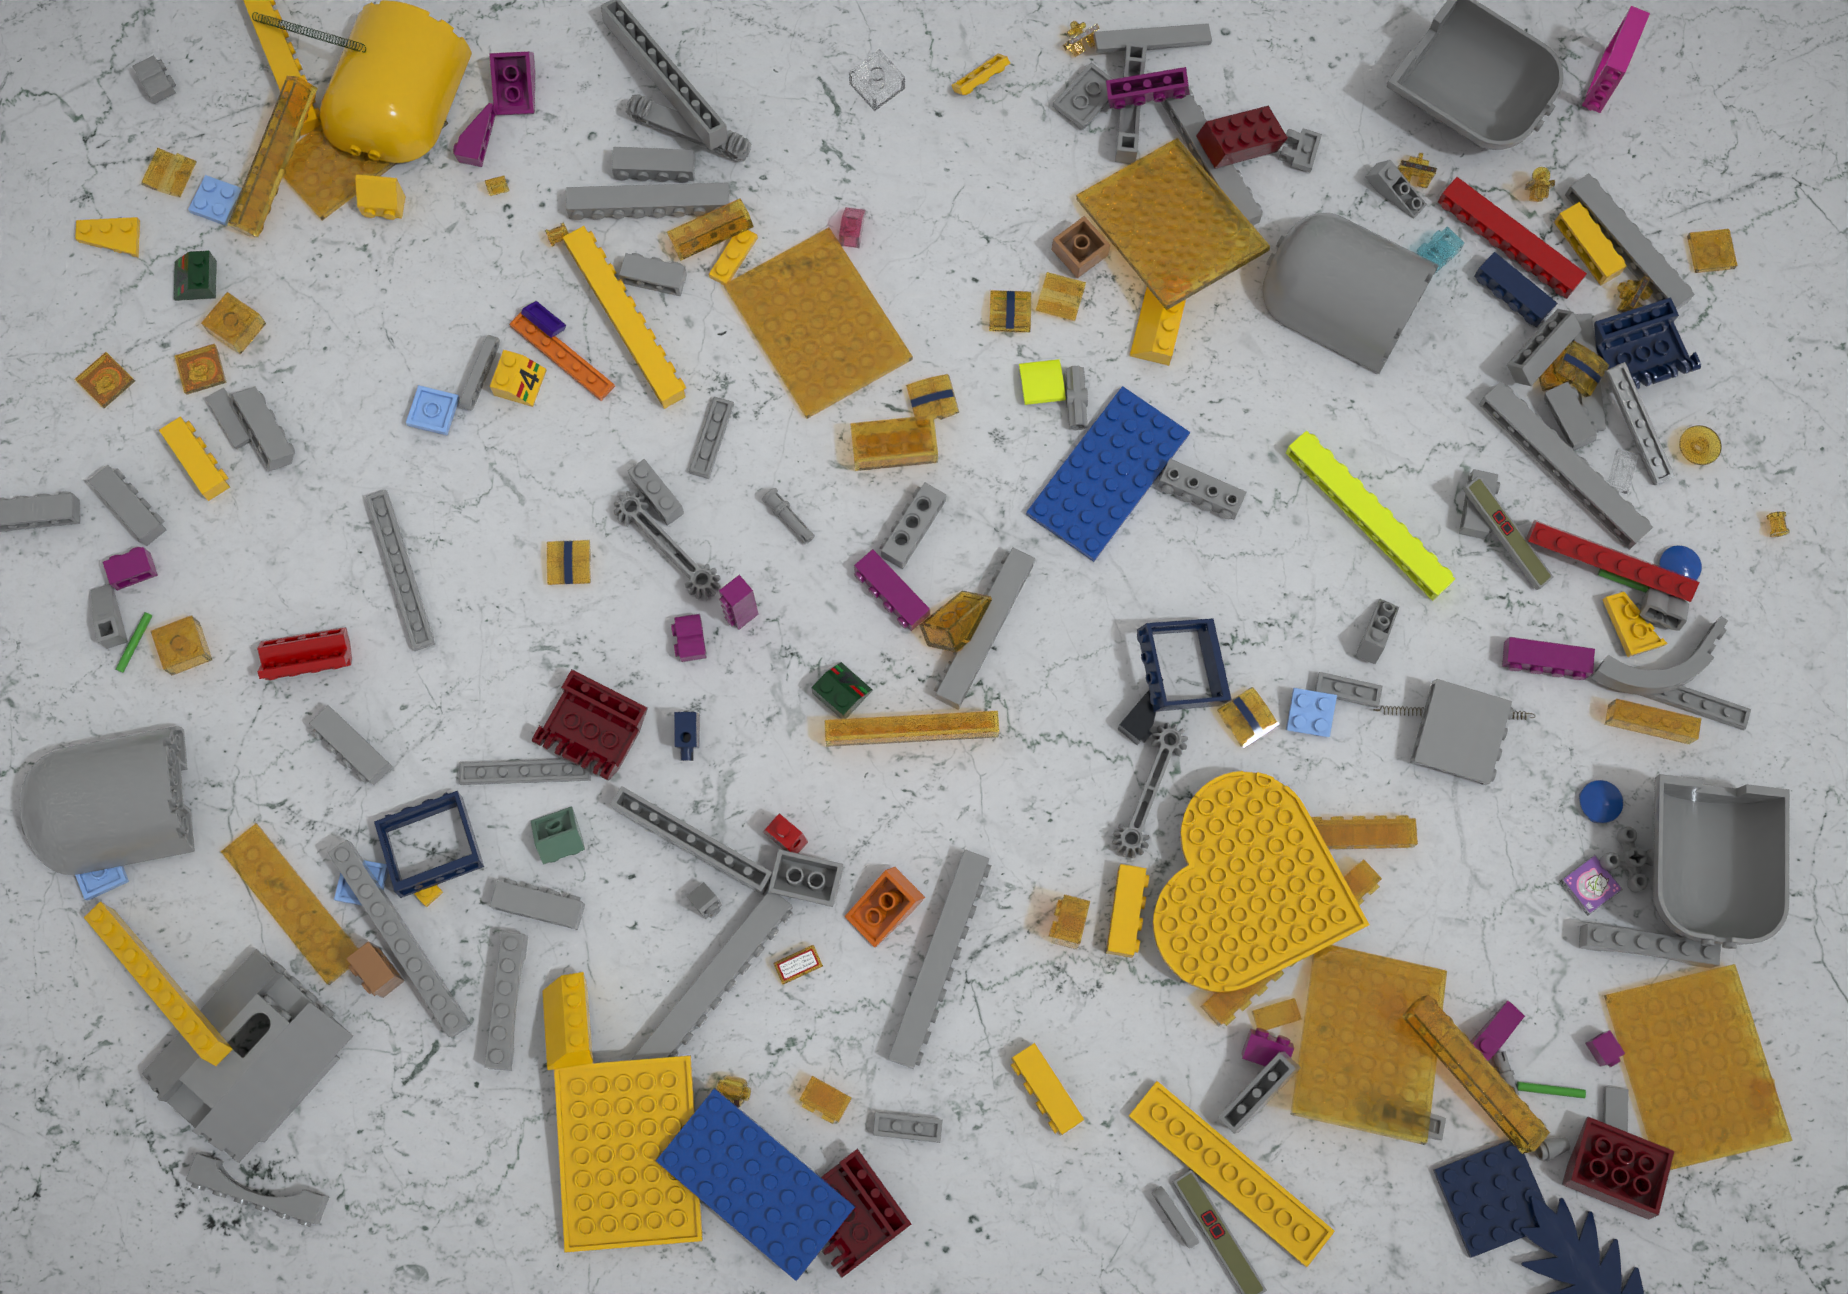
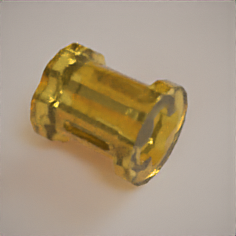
M564 222L552 230H545L552 247L555 246V243L562 241L563 236L569 234Z
M1773 512L1766 516L1771 526L1770 537H1780L1790 533L1785 522L1786 512Z

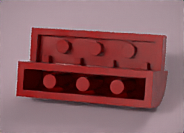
M346 627L261 641L257 647L261 661L257 671L259 679L274 680L287 676L293 677L305 673L339 669L351 666L352 664L351 646Z

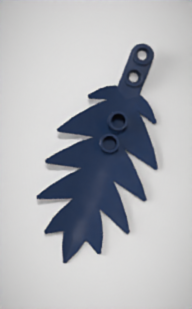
M1534 1196L1530 1197L1533 1213L1539 1227L1520 1228V1232L1534 1244L1557 1257L1525 1261L1521 1265L1543 1276L1573 1284V1286L1547 1294H1644L1639 1268L1634 1267L1621 1292V1259L1617 1239H1613L1600 1263L1597 1229L1592 1211H1588L1578 1239L1572 1215L1563 1198H1559L1555 1213Z

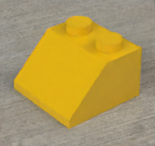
M356 175L357 207L362 215L368 218L377 216L389 220H394L395 218L402 219L406 196L397 178Z

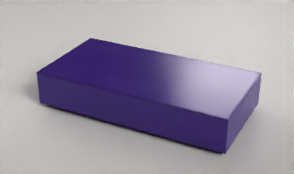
M537 301L522 309L521 314L551 338L566 328L565 323Z

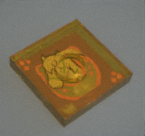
M215 343L175 355L183 390L186 395L227 383Z
M107 352L75 378L103 408H106L135 382Z

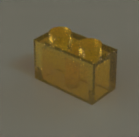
M812 1076L799 1100L803 1102L802 1108L811 1113L815 1110L823 1114L822 1119L833 1124L834 1121L838 1123L841 1121L852 1098Z

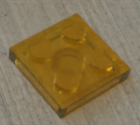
M1729 229L1691 232L1688 234L1687 239L1695 273L1730 270L1738 266Z

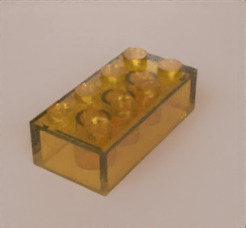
M934 415L850 423L855 471L938 463Z

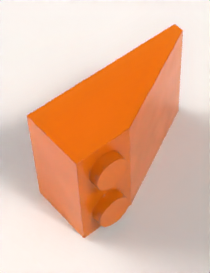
M892 867L882 873L844 917L874 947H877L925 899V896L896 867Z

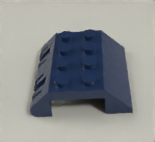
M1671 297L1595 321L1596 351L1605 371L1625 362L1636 388L1640 389V383L1649 386L1677 377L1678 371L1687 374L1689 371L1693 372L1701 369V362L1697 353L1694 352L1689 357L1674 324L1679 314Z

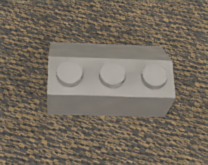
M779 849L768 893L833 907L841 882L843 864Z

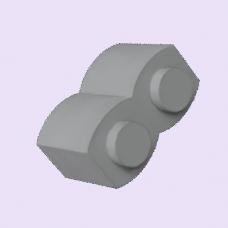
M153 55L132 66L154 104L176 93L173 88L176 84L170 75L166 76L164 73L167 68L161 59L157 61Z
M1649 588L1642 598L1640 616L1648 621L1660 623L1668 629L1680 631L1687 622L1689 603L1684 599L1669 596L1665 592Z

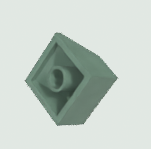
M572 806L531 820L534 843L543 865L549 862H556L569 855H576L580 851L585 850L583 837Z

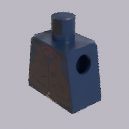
M674 712L675 747L681 748L680 761H694V748H699L700 714L697 712ZM686 734L691 735L689 742H684Z

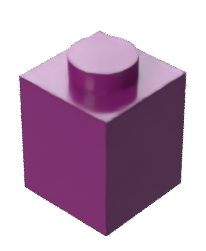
M1611 1030L1602 1032L1585 1043L1599 1066L1608 1065L1612 1067L1621 1061L1619 1057L1625 1054Z

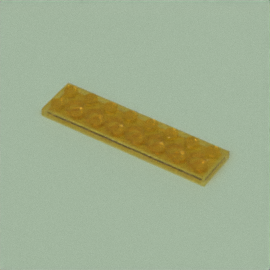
M257 823L221 851L327 985L332 984L349 969L350 963L346 958L359 948Z

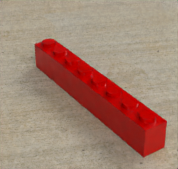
M1456 177L1441 194L1438 203L1444 210L1450 211L1460 222L1466 223L1476 234L1482 235L1492 246L1498 247L1508 258L1514 259L1524 270L1531 272L1538 277L1540 282L1554 289L1555 293L1567 299L1587 275L1586 272L1460 178Z
M1537 520L1533 521L1526 537L1528 542L1689 602L1692 601L1700 583L1696 579Z

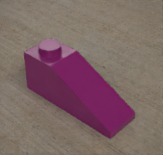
M488 103L459 136L458 143L454 144L453 154L459 163L478 167L483 166L497 113L493 103Z
M1509 1000L1506 1001L1464 1049L1480 1064L1487 1063L1506 1042L1525 1015Z

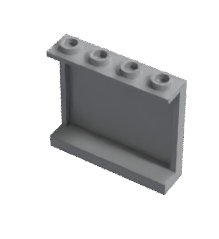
M1440 679L1433 680L1410 763L1428 766L1482 783L1481 785L1490 784L1496 777L1497 770L1494 768L1496 761L1500 760L1502 754L1501 742L1507 736L1508 728H1505L1507 719L1510 720L1513 714L1512 701Z

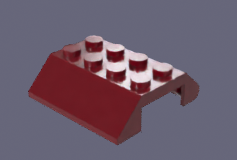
M571 669L561 687L563 694L544 727L542 728L539 725L532 738V742L539 746L543 744V748L547 750L555 742L559 743L554 753L558 756L562 754V758L576 765L581 764V767L584 769L593 761L597 762L593 768V773L596 775L600 773L601 778L609 781L620 769L639 735L648 708Z
M858 1148L821 1177L856 1206L828 1241L830 1245L822 1251L826 1255L831 1253L834 1248H838L842 1255L834 1258L831 1265L835 1267L843 1261L844 1264L836 1269L838 1275L843 1278L912 1224Z

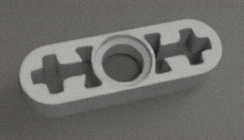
M1160 1186L1153 1191V1197L1186 1246L1191 1249L1197 1245L1199 1241L1164 1188Z

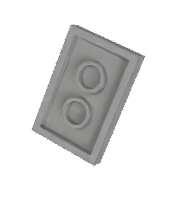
M1091 62L1053 102V107L1084 130L1109 103L1106 80H1112L1113 78Z

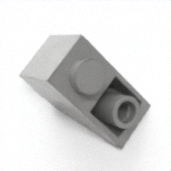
M704 882L687 896L689 901L705 919L708 917L713 918L721 911L720 907L722 904Z

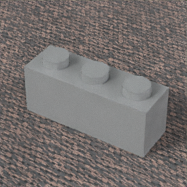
M625 253L619 276L623 284L681 297L687 273L685 266L678 262L669 263L656 257L646 258L638 253Z
M1566 382L1545 392L1544 400L1567 442L1575 451L1596 441L1598 428L1594 421L1590 422L1588 419V410L1577 399L1579 394L1574 386L1571 387L1569 382Z
M645 459L628 470L631 481L645 496L667 526L684 514L682 505Z
M1473 469L1468 476L1467 484L1480 475L1494 496L1498 494L1500 482H1497L1498 474ZM1465 494L1459 534L1484 539L1488 533L1492 532V529Z

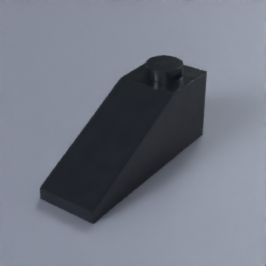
M1150 690L1147 691L1118 727V730L1136 745L1141 741L1145 743L1152 735L1150 730L1154 724L1156 712H1154L1150 701Z

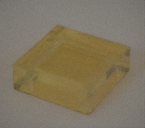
M505 176L485 180L490 196L509 192Z

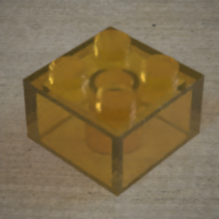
M227 292L201 324L209 334L241 355L266 325V322L258 312Z
M192 615L151 630L163 670L171 676L213 660L201 624Z
M1065 894L1062 900L1058 899L1054 911L1057 921L1052 922L1049 931V937H1052V944L1078 949L1090 901Z

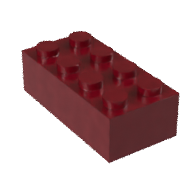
M1269 105L1206 121L1196 135L1215 169L1275 153L1288 138Z

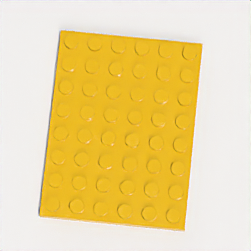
M691 1055L599 1062L554 1069L564 1253L703 1241L700 1198L656 1162L695 1113Z

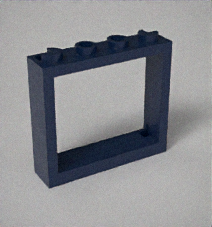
M1214 618L1146 623L1137 629V640L1140 643L1142 652L1141 660L1145 666L1146 682L1149 685L1150 701L1154 712L1222 706L1232 700ZM1197 631L1212 698L1167 701L1153 635Z
M458 790L449 794L446 792L436 799H427L420 805L403 808L401 812L393 815L388 814L385 815V818L374 821L394 892L400 898L484 867L463 797ZM457 807L472 854L402 880L388 832Z

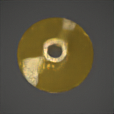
M1701 425L1692 426L1685 430L1679 441L1682 455L1689 462L1696 465H1708L1714 462L1719 457L1722 449L1721 440L1717 433L1711 428ZM1695 445H1698L1701 450L1696 449Z

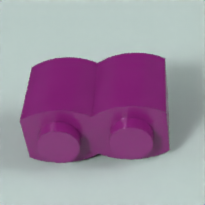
M700 614L675 617V624H671L673 637L677 636L678 644H674L675 656H680L681 662L706 659Z

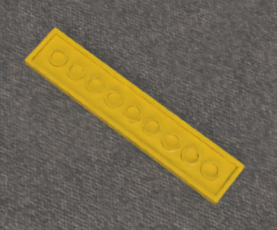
M1158 1081L1154 1083L1128 1117L1188 1168L1193 1170L1195 1174L1305 1267L1309 1266L1335 1232Z

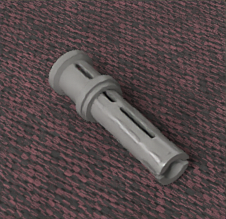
M776 488L768 491L763 496L762 501L769 504L774 510L773 513L776 516H780L804 544H808L815 535L790 509V503L783 500L777 493L778 490Z

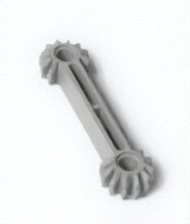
M640 94L632 95L631 99H629L626 113L635 121L647 126H654L708 148L678 111L653 102L651 99ZM728 130V141L712 150L724 154L731 160L745 161L750 153L752 144L747 138H744L737 132Z
M629 491L626 492V497L619 495L620 501L614 502L616 507L614 514L618 516L617 520L619 522L624 521L627 527L631 522H634L690 579L685 583V587L690 588L688 591L690 595L696 593V599H700L701 595L708 599V593L715 596L716 592L714 589L720 588L718 581L721 580L720 575H716L717 570L715 568L710 569L709 564H706L704 568H700L644 511L650 507L649 503L645 502L646 498L644 495L639 497L637 491L632 496ZM629 506L637 507L633 512L626 511ZM640 519H644L659 536L656 537ZM678 553L694 572L689 571L675 554ZM701 578L708 579L705 585L697 584Z
M1168 722L1165 723L1164 728L1159 725L1157 732L1152 734V737L1156 740H1153L1151 745L1158 746L1159 750L1129 827L1125 828L1124 825L1120 824L1118 826L1120 831H1114L1113 833L1117 838L1112 841V844H1119L1116 852H1120L1123 849V857H1126L1128 852H1130L1131 858L1136 857V852L1139 855H1143L1144 851L1142 848L1147 849L1149 846L1145 841L1149 840L1150 836L1142 835L1141 833L1172 753L1180 757L1182 755L1181 750H1186L1187 745L1183 742H1186L1188 737L1181 736L1185 730L1182 728L1177 731L1178 725L1176 723L1172 728H1170ZM1172 737L1175 744L1167 745L1164 742V738ZM1161 753H1165L1166 759L1159 777L1154 778L1153 774ZM1146 802L1147 808L1140 826L1135 828L1134 822L1141 804ZM1133 835L1136 838V844H1128L1125 836Z

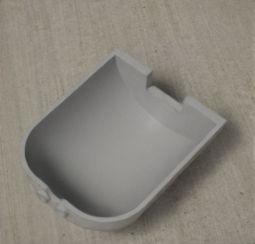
M1447 0L1434 17L1430 29L1413 51H1409L1387 82V88L1474 144L1490 150H1503L1523 142L1534 130L1536 132L1539 131L1545 122L1542 120L1545 115L1549 116L1556 107L1553 102L1560 93L1564 76L1562 64L1558 56L1545 43L1476 0Z
M1333 213L1309 215L1298 221L1285 237L1281 235L1276 245L1278 247L1276 254L1271 253L1266 263L1269 265L1263 282L1265 306L1271 316L1280 324L1380 374L1439 265L1340 215Z
M173 726L64 747L41 757L27 773L20 796L22 832L26 836L36 857L52 871L65 875H78L195 852L191 810L184 805L181 771L188 770L184 729L180 726Z
M1659 774L1655 777L1653 901L1659 917L1667 927L1684 938L1700 942L1702 946L1722 944V948L1736 949L1737 945L1763 942L1778 933L1784 925L1789 912L1790 789L1749 784L1739 788L1704 785L1703 779L1664 774Z

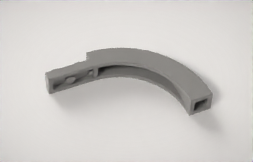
M1722 616L1719 617L1712 624L1690 658L1677 666L1662 670H1644L1628 666L1608 655L1598 666L1591 678L1606 687L1629 694L1655 695L1675 690L1694 679L1714 659L1711 652L1716 645L1713 643L1716 639L1720 640L1727 631L1724 627L1728 620Z

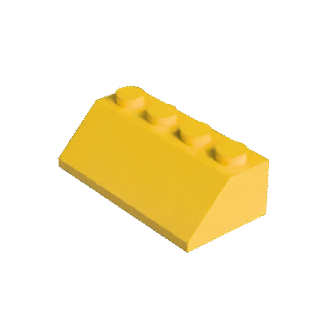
M1174 278L1148 281L1130 352L1131 357L1170 365L1190 282Z
M584 972L561 975L542 990L547 1070L593 1063L588 987Z

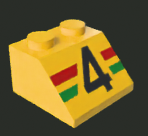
M503 349L490 384V389L494 396L533 407L547 370L524 355Z

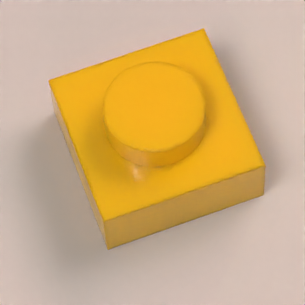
M435 885L416 892L414 895L428 907L443 891Z

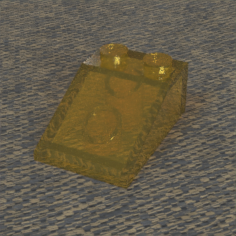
M967 591L959 592L919 625L927 646L955 653L962 650L971 641L992 601L991 596Z

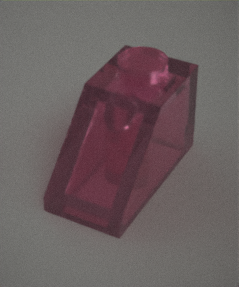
M845 207L839 232L840 246L860 248L866 210Z

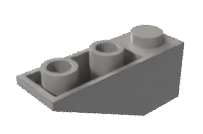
M1391 160L1376 163L1365 176L1379 194L1413 219L1427 205Z
M108 584L92 589V617L98 643L107 649L127 643L128 640L114 588Z
M1379 599L1356 653L1357 657L1376 664L1386 646L1399 610L1398 606Z

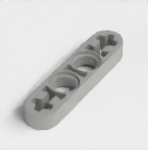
M487 335L461 396V408L473 410L500 344L498 337Z

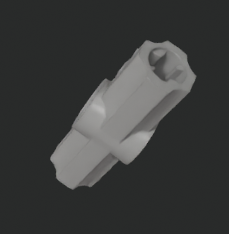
M1080 366L1066 368V407L1069 413V429L1082 430L1088 426L1086 408L1088 406V391L1085 388L1084 367Z

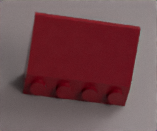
M1586 1117L1568 1161L1562 1185L1649 1220L1659 1216L1675 1151L1591 1117Z

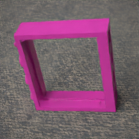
M1634 6L1629 8L1604 51L1583 101V107L1590 111L1593 110L1601 113L1627 71L1649 18V12Z

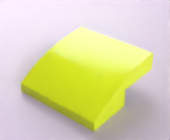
M1060 359L1019 364L1025 405L1066 400Z

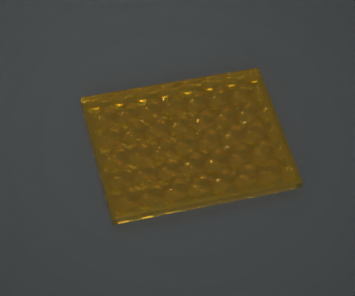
M1178 138L1076 195L1080 205L1166 310L1270 251V245Z
M829 227L724 284L726 292L806 419L913 360V356Z
M1334 945L1314 953L1298 1065L1301 1068L1296 1073L1290 1115L1426 1145L1428 1142L1447 971Z
M1735 964L1604 995L1618 1043L1625 1052L1622 1056L1648 1140L1675 1151L1670 1170L1792 1141Z

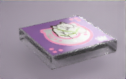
M1595 854L1559 880L1587 916L1623 890L1610 872L1601 867L1600 860Z

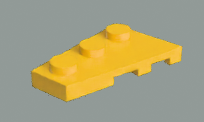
M138 217L76 220L75 239L79 243L98 248L104 247L114 252H123L139 258L140 220Z
M1625 592L1602 599L1627 657L1668 644L1654 632L1655 628L1651 623L1648 624L1640 616V610Z

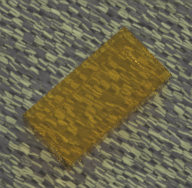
M1295 998L1252 1011L1256 1027L1264 1030H1270L1302 1020Z

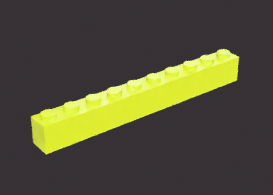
M1306 430L1288 446L1285 454L1432 601L1453 583L1455 578L1451 570L1443 567L1438 562V558L1432 552H1428L1423 547V543L1417 537H1413L1408 532V528L1402 522H1398L1393 517V513L1388 508L1383 507L1378 502V498L1373 493H1369L1364 488L1363 483L1358 478H1354L1349 473L1348 468L1344 464L1339 463L1334 458L1333 453L1319 443L1318 438L1314 434H1310Z

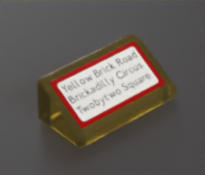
M814 945L773 963L783 985L823 967Z

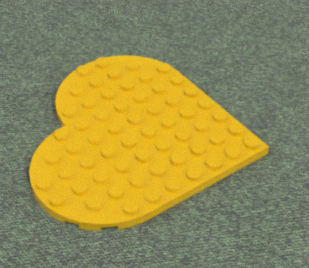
M1237 771L1223 774L1209 781L1191 799L1183 815L1180 831L1182 852L1188 866L1177 872L1164 886L1157 899L1153 914V933L1159 953L1167 966L1183 981L1199 989L1211 992L1241 990L1370 925L1306 807L1296 793L1287 785L1285 786L1267 774Z

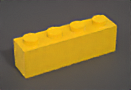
M1580 202L1559 213L1554 221L1555 225L1600 286L1623 272L1626 268L1623 257L1618 255L1613 248L1612 242L1604 236L1600 226L1592 220L1588 210Z
M180 416L159 429L195 485L208 501L230 488L226 482L229 479L222 468L218 470L215 466L218 461L211 452L207 454L205 451L207 445L200 436L196 438L194 435L196 429L190 421L185 422Z
M1120 864L1118 867L1106 954L1132 958L1134 952L1138 953L1140 940L1136 938L1137 931H1141L1143 925V918L1139 917L1140 910L1145 909L1146 896H1143V889L1147 888L1149 883V875L1146 874L1147 868Z
M1035 1043L1011 1058L1013 1061L1010 1064L1017 1076L1021 1074L1026 1081L1023 1083V1086L1029 1095H1035L1038 1100L1035 1104L1042 1115L1046 1113L1049 1117L1048 1125L1054 1134L1058 1132L1061 1136L1084 1121L1083 1116Z

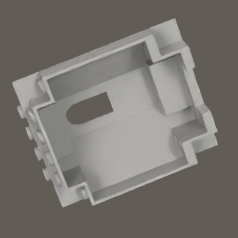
M258 949L248 957L200 1010L227 1043L252 1016L258 1013L266 1014L270 1019V1028L247 1055L242 1058L233 1049L217 1066H214L201 1059L179 1032L142 1073L149 1081L148 1084L151 1089L159 1094L157 1096L158 1100L167 1102L194 1127L192 1132L198 1136L203 1135L210 1144L220 1151L224 1150L238 1163L258 1142L265 1143L338 1062L340 1059L337 1056L338 1052L353 1037L348 1030L332 1017L334 1012L326 1005L321 1007L316 1003L318 998L309 990L305 993L300 988L302 984L295 977L291 976L289 978L284 974L286 969L276 961L272 963Z

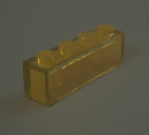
M741 198L667 231V234L681 261L754 226L749 212Z
M1615 699L1608 704L1605 725L1690 745L1699 739L1701 718Z

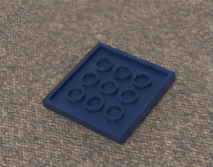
M1513 1138L1433 1169L1469 1258L1526 1237L1520 1232V1228L1539 1227L1533 1213L1530 1197L1534 1196L1544 1204L1546 1203L1518 1138Z

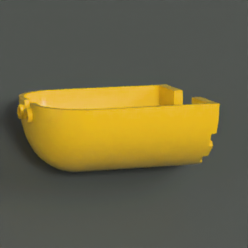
M382 0L380 4H373L371 2L365 5L361 12H359L348 37L350 40L364 44L361 51H355L344 47L321 102L320 122L325 137L340 150L355 156H360L361 152H366L368 157L375 161L404 163L425 155L432 149L439 138L472 55L465 39L458 37L453 32L454 28L442 19L437 21L429 16L430 12L422 8L388 0Z

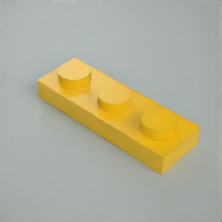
M998 53L952 84L953 91L961 95L970 94L974 90L973 88L989 81L992 75L1004 71L1005 67L1010 64L1008 57Z
M739 226L710 271L709 278L727 287L758 239L757 234Z

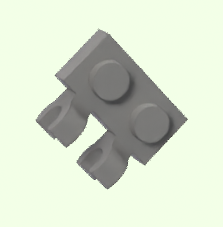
M1304 128L1301 133L1288 129L1286 133L1288 138L1284 143L1297 144L1296 150L1283 146L1278 159L1285 162L1292 161L1291 167L1311 172L1322 134Z

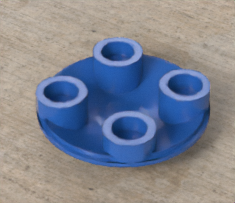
M1672 546L1665 550L1660 558L1659 565L1663 568L1696 580L1701 574L1702 564L1699 556L1686 546Z
M1596 780L1590 782L1579 794L1583 812L1594 823L1611 822L1622 812V794L1615 785L1608 781Z

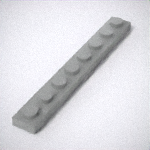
M383 490L366 496L413 650L418 651L436 645L388 491Z

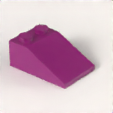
M529 51L489 53L493 105L497 111L496 115L535 113L534 53Z

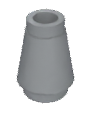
M1566 1137L1539 1139L1538 1142L1534 1143L1535 1155L1541 1161H1549L1570 1150V1143Z

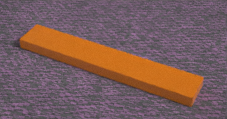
M521 312L509 324L512 329L600 401L615 387L614 383L556 336L549 337L522 315Z

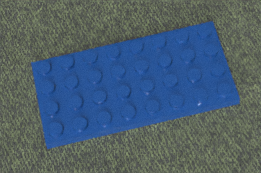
M1122 386L1027 510L1026 515L1095 562L1167 466L1169 459L1173 458L1188 438L1190 431Z
M716 1088L712 1090L656 1160V1162L795 1281L801 1277L856 1207Z

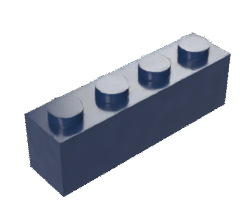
M1495 251L1479 267L1474 275L1481 285L1489 288L1497 298L1505 301L1511 310L1518 312L1527 323L1534 325L1536 328L1558 304Z

